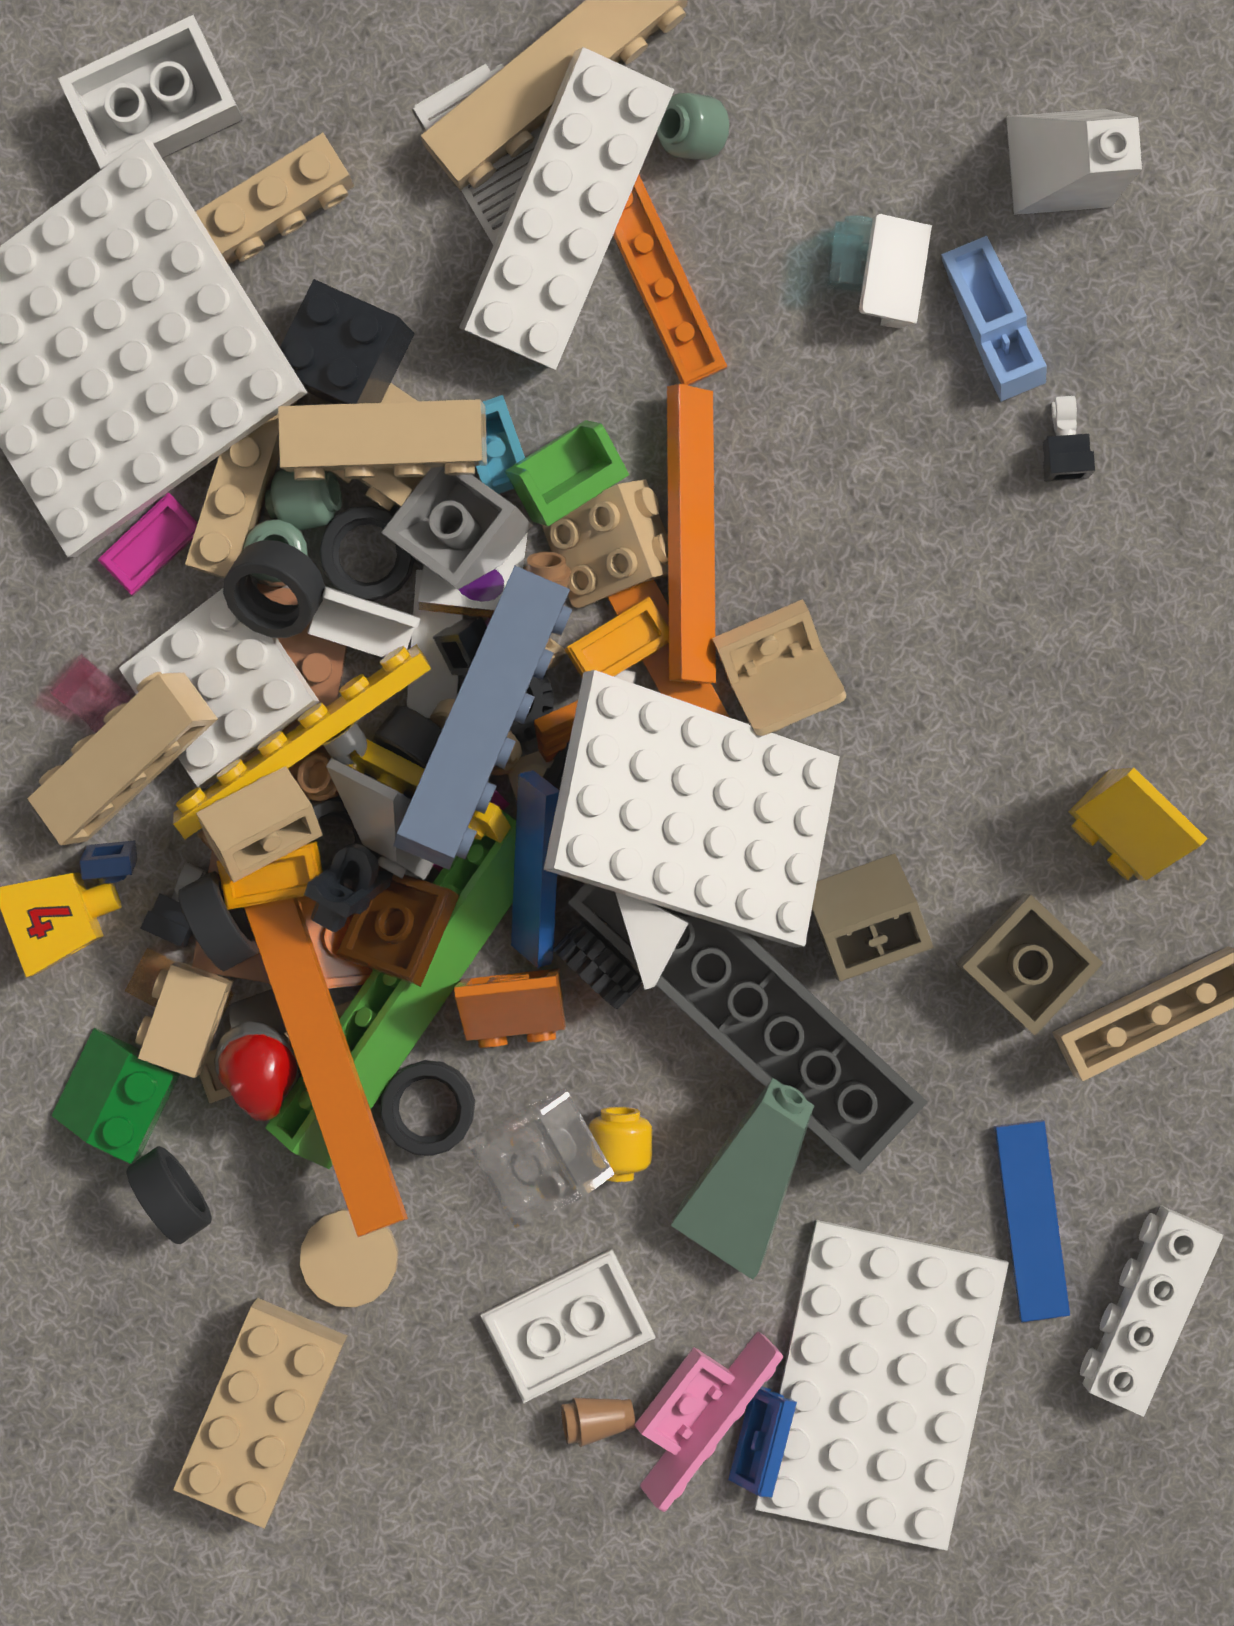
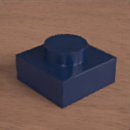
M136 841L87 845L80 859L82 879L97 878L99 883H115L124 880L127 875H132L137 863Z

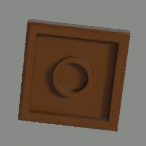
M379 866V871H386ZM405 874L402 879L393 875L390 887L372 899L368 909L361 914H353L336 955L346 961L421 987L460 895L451 889Z

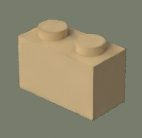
M286 766L261 777L256 782L223 799L215 801L212 805L196 813L210 847L233 883L323 836L312 804Z
M179 961L171 964L169 971L161 969L152 991V997L158 999L152 1017L145 1016L136 1036L135 1043L142 1046L138 1059L192 1078L200 1075L234 981Z

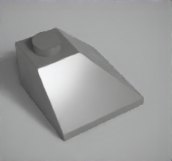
M331 758L326 767L362 844L380 855L378 864L381 868L401 879L406 871L425 880L434 863L393 846L396 834L411 800L400 792Z

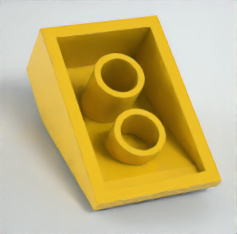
M1134 767L1108 770L1068 811L1076 819L1071 825L1074 831L1091 846L1099 841L1112 854L1107 859V862L1126 880H1129L1134 875L1138 880L1147 881L1200 847L1208 839Z

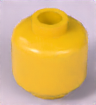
M630 1107L604 1108L601 1110V1116L594 1118L589 1123L588 1161L592 1168L605 1172V1180L612 1182L634 1180V1173L645 1170L651 1164L652 1126L647 1119L640 1116L638 1109Z

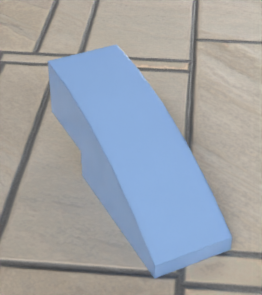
M984 236L943 253L942 261L951 286L1000 401L1045 384L1047 365L1027 327V315L988 237Z

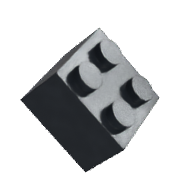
M313 279L280 349L308 393L333 404L381 403L415 333L400 317Z

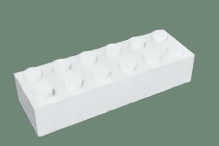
M582 47L574 52L460 324V329L556 370L672 97L673 88L587 48Z

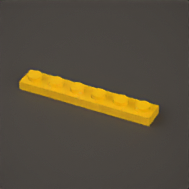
M417 644L409 650L405 646H401L390 652L380 661L383 668L367 679L363 674L351 679L340 688L341 697L326 707L321 702L305 711L298 718L301 724L286 735L282 731H278L266 738L257 747L260 753L246 763L238 759L227 765L217 774L216 777L219 781L204 792L200 787H197L184 795L176 803L178 810L173 813V825L182 837L187 839L202 828L196 814L198 811L256 782L263 776L269 775L285 766L288 769L431 670L427 658Z

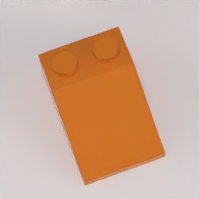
M559 968L462 979L454 987L455 999L466 1041L478 1039L479 1048L507 1045V1036L522 1034L527 1035V1042L557 1039L556 1031L565 1030Z

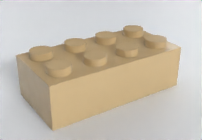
M257 1298L250 1307L173 1490L265 1529L347 1335Z

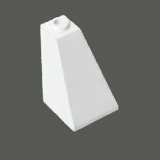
M1108 109L1006 117L1014 215L1112 207L1142 170L1138 117Z

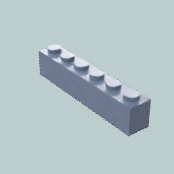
M514 565L396 834L394 847L450 870L455 856L466 859L477 831L468 828L475 810L483 814L487 810L496 789V785L488 782L495 765L503 769L505 768L516 742L507 737L514 721L524 724L535 696L526 693L533 677L543 680L554 652L545 649L552 633L561 637L573 610L564 606L570 589Z

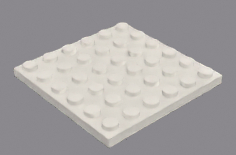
M144 138L0 246V448L67 557L79 556L224 453L232 445L278 414V406H290L307 394L306 389L150 140Z

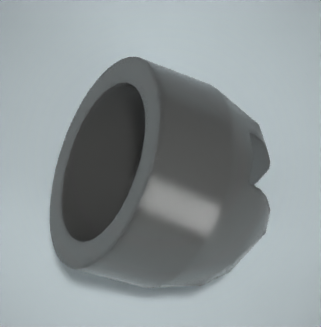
M356 722L322 744L334 760L344 765L354 764L349 755L354 750L361 757L365 755L367 750V740Z

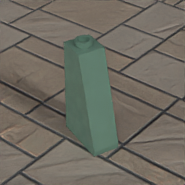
M772 1078L687 1193L678 1208L671 1226L753 1280L757 1276L767 1253L814 1105L808 1102L804 1095L796 1088L783 1085Z

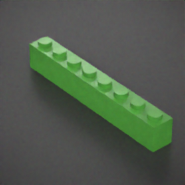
M502 809V813L511 826L502 842L499 843L486 835L481 840L474 838L466 859L455 856L450 870L443 868L433 884L451 889L460 896L421 987L373 970L339 1019L370 1110L513 903L516 819ZM301 1075L282 1102L280 1113L271 1119L265 1128L292 1153L330 1169L333 1164Z

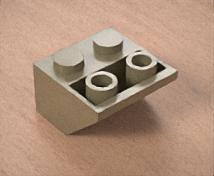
M895 853L817 881L811 912L833 973L838 981H844L934 948L918 902Z

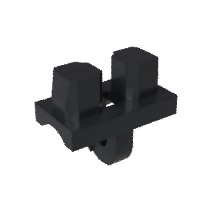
M355 843L348 844L336 853L331 867L307 884L304 895L316 901L311 915L312 921L332 932H337L345 926L348 917L354 913L361 914L368 909L372 899L390 887L394 874L387 870L379 871V864L375 854H372L365 846Z

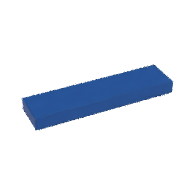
M534 770L518 774L511 946L535 967L540 968L552 964L557 874L544 870L559 790Z
M1035 1120L994 1126L1020 1321L1027 1322L1070 1316L1045 1121Z

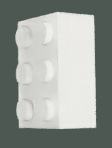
M194 15L58 78L101 170L143 138L152 141L163 158L243 120Z

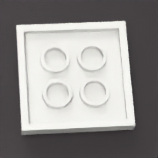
M223 588L119 667L136 694L139 693L136 689L138 684L155 672H161L162 674L184 672L216 715L218 720L178 756L196 786L200 788H206L218 779L216 776L223 768L235 760L246 758L266 738L283 730L305 711L320 702L277 638L254 632L238 621L227 606Z

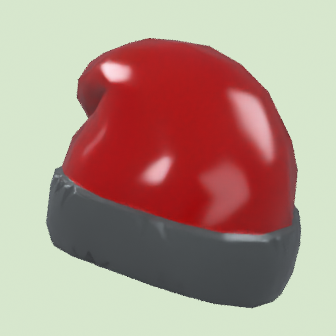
M248 1021L227 1031L218 1043L214 1058L215 1071L220 1082L231 1093L235 1102L246 1114L256 1121L271 1120L280 1113L283 1096L292 1089L301 1072L290 1039L277 1028L258 1022Z

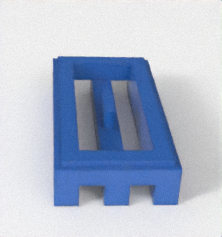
M761 1386L747 1405L729 1481L760 1497H773L797 1404L796 1401L784 1398V1395L771 1392V1389Z

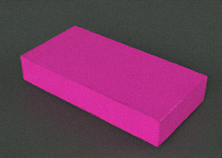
M168 492L114 543L98 561L134 596L193 540L198 522Z

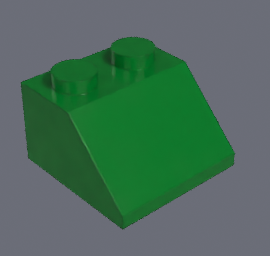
M94 1028L51 1116L86 1143L132 1164L141 1157L181 1073L138 1059L140 1049Z

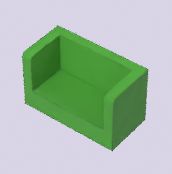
M588 420L578 424L505 470L531 520L545 526H550L602 493L603 490L610 488L629 476L604 426L601 423Z

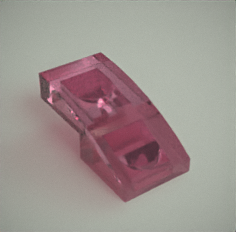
M82 653L50 689V693L85 721L95 733L106 724L104 717L112 709L121 704L128 703L133 698Z

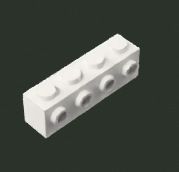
M1160 1206L1157 1215L1150 1213L1146 1217L1139 1234V1240L1144 1242L1137 1260L1130 1258L1127 1261L1120 1276L1119 1284L1125 1288L1118 1304L1110 1303L1102 1316L1100 1330L1105 1333L1097 1350L1094 1348L1088 1350L1081 1365L1080 1375L1085 1377L1082 1384L1089 1393L1144 1417L1223 1238V1234L1214 1228L1164 1206Z

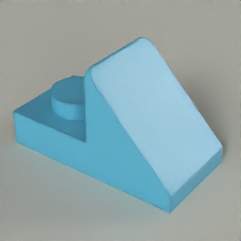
M503 395L483 401L486 409L487 465L476 466L481 482L498 494L514 489L505 470L525 458Z

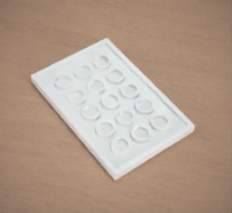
M597 670L584 672L544 870L787 946L805 947L839 756L774 733L758 736L749 724Z
M816 1220L779 1393L784 1395V1398L792 1399L797 1404L773 1497H760L757 1495L755 1510L947 1551L1008 1269V1261Z

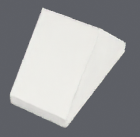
M615 892L644 988L646 990L655 987L688 922L655 904Z

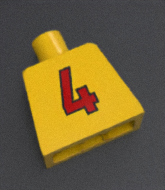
M80 872L0 887V909L26 977L44 972L102 938L104 935L97 917L122 908L119 894L113 883H103L86 890Z

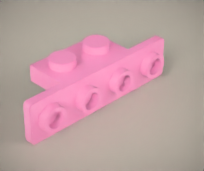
M760 1332L753 1336L729 1369L693 1347L635 1423V1427L642 1435L666 1449V1452L640 1485L647 1497L659 1510L667 1511L674 1500L682 1495L687 1483L703 1462L714 1453L717 1444L732 1424L743 1415L746 1406L764 1382L773 1376L783 1355Z

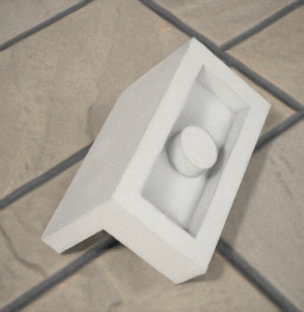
M883 214L873 218L859 305L860 313L880 317L881 326L904 328L917 323L932 225Z
M325 587L322 594L323 601L312 618L307 633L384 658L398 647L405 646L408 649L414 627L418 628L421 619L415 615Z

